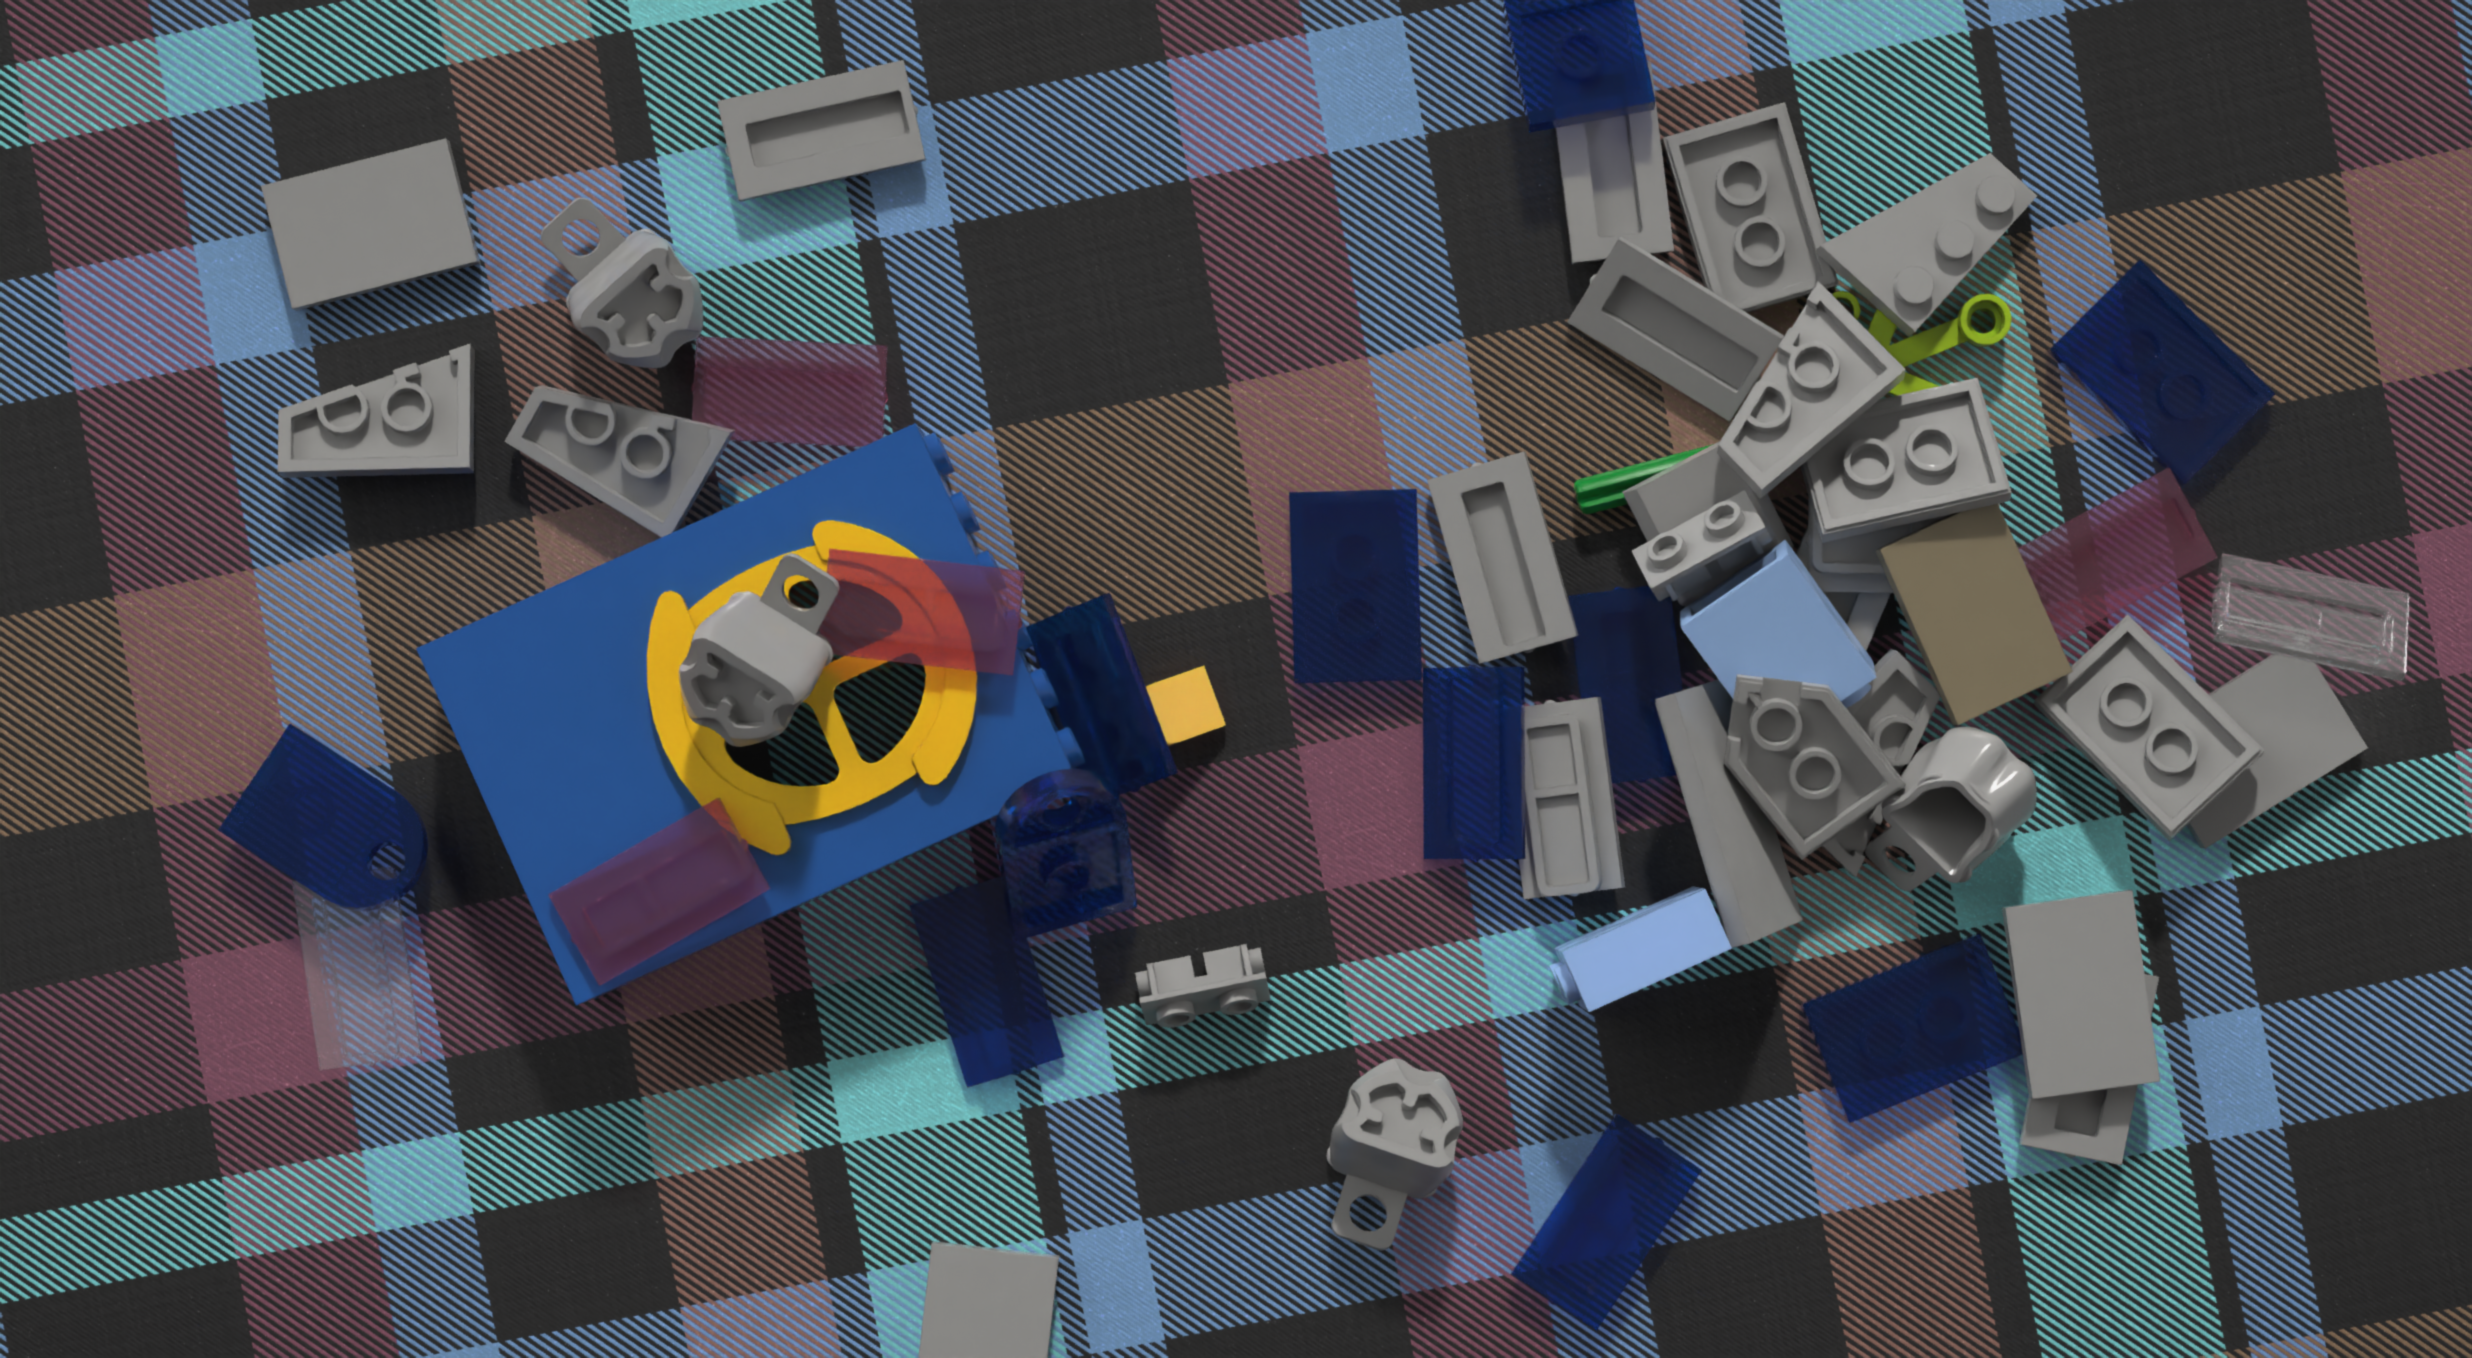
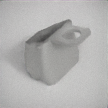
M577 198L572 201L542 229V243L578 281L570 289L566 298V305L570 311L573 325L595 341L609 359L636 367L662 368L669 364L679 347L686 342L696 339L701 334L703 328V303L699 282L680 262L670 243L664 238L657 236L652 230H637L624 238L595 205L586 198ZM578 219L592 222L599 231L597 247L591 253L583 256L569 253L562 242V234L565 227L570 222Z
M789 553L780 560L761 597L749 591L737 592L730 597L728 603L706 618L696 629L688 655L680 665L678 673L683 701L692 721L714 730L726 742L736 747L763 742L785 731L795 710L811 694L823 668L833 658V651L829 640L818 633V630L839 593L838 581L799 555ZM800 575L811 580L818 590V603L811 608H800L792 604L784 591V584L788 577Z
M1968 726L1952 728L1941 738H1936L1924 745L1914 755L1901 775L1906 786L1882 802V816L1891 827L1867 844L1865 854L1898 888L1904 891H1912L1937 872L1949 882H1966L1971 878L1972 871L1999 849L2012 832L2032 816L2037 800L2035 775L2027 764L2020 761L2009 751L2005 743L1998 736ZM1895 846L1907 852L1915 863V871L1905 872L1895 867L1886 855V847Z
M1393 1058L1369 1070L1350 1087L1345 1108L1332 1129L1330 1147L1327 1150L1328 1163L1334 1170L1346 1175L1331 1223L1332 1231L1336 1236L1375 1250L1382 1251L1388 1249L1393 1243L1407 1196L1417 1199L1432 1196L1436 1192L1437 1187L1453 1171L1456 1143L1463 1128V1117L1451 1084L1442 1073L1422 1071L1412 1067L1404 1060ZM1371 1196L1378 1199L1384 1205L1386 1221L1381 1228L1375 1231H1364L1354 1225L1350 1218V1206L1357 1198Z

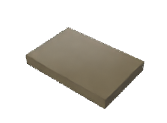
M1998 504L1951 514L1875 550L1953 725H1960L2073 672Z

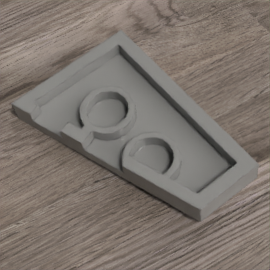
M1989 153L1820 245L1815 252L1910 337L2031 204L2037 195Z
M1818 281L1807 298L1806 305L1793 327L1788 329L1780 342L1777 353L1760 381L1755 383L1719 442L1717 454L1761 499L1904 380L1906 369Z
M471 343L450 350V355L417 365L415 362L393 370L394 374L357 387L351 384L279 409L278 473L283 478L474 473L475 350Z
M540 385L534 388L504 442L658 536L664 537L679 529L736 430Z
M1890 649L1874 666L1877 678L1869 682L1871 685L1870 691L1858 702L1847 707V710L1900 775L1904 765L1910 763L1940 699V695L1937 689L1898 651ZM1882 803L1821 846L1841 867L1854 877L1857 876L1865 859V856L1862 854L1876 825H1881L1883 820L1881 813Z

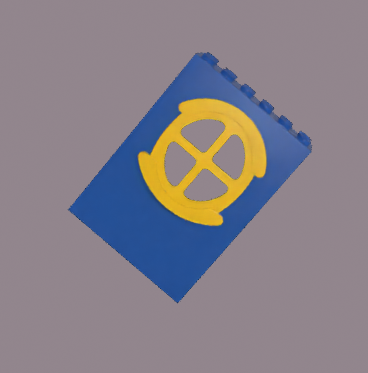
M914 423L416 648L576 1005L601 997L1081 780L1075 767L1086 763L1071 728L1066 727L1059 731L1049 709L1060 704L1045 670L1039 668L1032 672L1023 651L1032 647L1033 643L1019 612H1016L1015 609L1006 613L997 592L1006 589V583L992 553L986 550L979 554L970 534L981 530L966 495H963L962 491L952 495L944 476L955 471L941 439L937 437L935 432L926 436L920 427ZM789 553L799 555L838 581L858 584L883 595L897 607L903 619L902 627L895 634L830 662L825 666L811 694L803 701V703H807L812 707L839 767L838 776L834 781L816 786H792L771 782L757 777L735 763L726 750V740L714 730L695 723L689 717L683 701L678 675L679 667L688 655L693 635L698 626L711 614L728 603L730 597L737 592L749 591L761 597L780 560ZM800 575L788 577L784 584L787 598L789 599V592L795 584L811 580ZM905 654H916L922 660L926 673L924 693L917 715L906 734L887 755L877 762L868 763L862 760L835 702L834 691L841 683Z

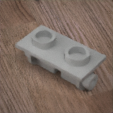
M1743 490L1727 500L1713 505L1708 510L1675 528L1657 535L1649 542L1632 550V553L1657 600L1660 602L1670 596L1675 601L1682 594L1712 579L1705 566L1706 564L1717 559L1721 569L1725 572L1757 554H1763L1762 546L1770 543L1772 539L1747 492Z
M1242 944L1240 946L1205 952L1203 956L1207 975L1199 977L1194 976L1191 956L1146 964V971L1135 973L1140 995V1005L1146 1025L1158 1023L1161 1027H1179L1192 1022L1196 1015L1221 1011L1227 1015H1238L1254 1010L1260 1002L1270 1001L1261 948L1248 950L1247 944Z

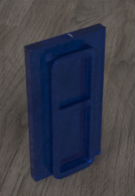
M1649 586L1628 589L1615 587L1612 591L1567 596L1579 635L1572 638L1580 699L1601 697L1612 783L1635 780L1643 783L1651 778L1677 775L1655 705V699L1683 691L1671 597L1669 596L1659 602Z
M1110 593L1103 594L1075 607H1065L1058 614L1026 626L1042 670H1045L1060 703L1056 706L1063 727L1071 728L1086 763L1078 767L1093 805L1129 791L1138 792L1145 785L1178 773Z
M1472 664L1468 667L1423 668L1424 859H1469L1472 862H1478L1480 859H1526L1524 667H1479Z
M1007 875L966 888L956 887L950 893L910 905L967 1088L1008 1075H1018L1021 1071L1065 1057Z
M1615 1113L1520 1257L1511 1274L1547 1297L1552 1305H1559L1595 1330H1598L1702 1169L1664 1145L1661 1138L1652 1137Z

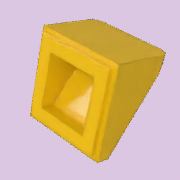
M1204 666L1144 686L1166 747L1226 726Z

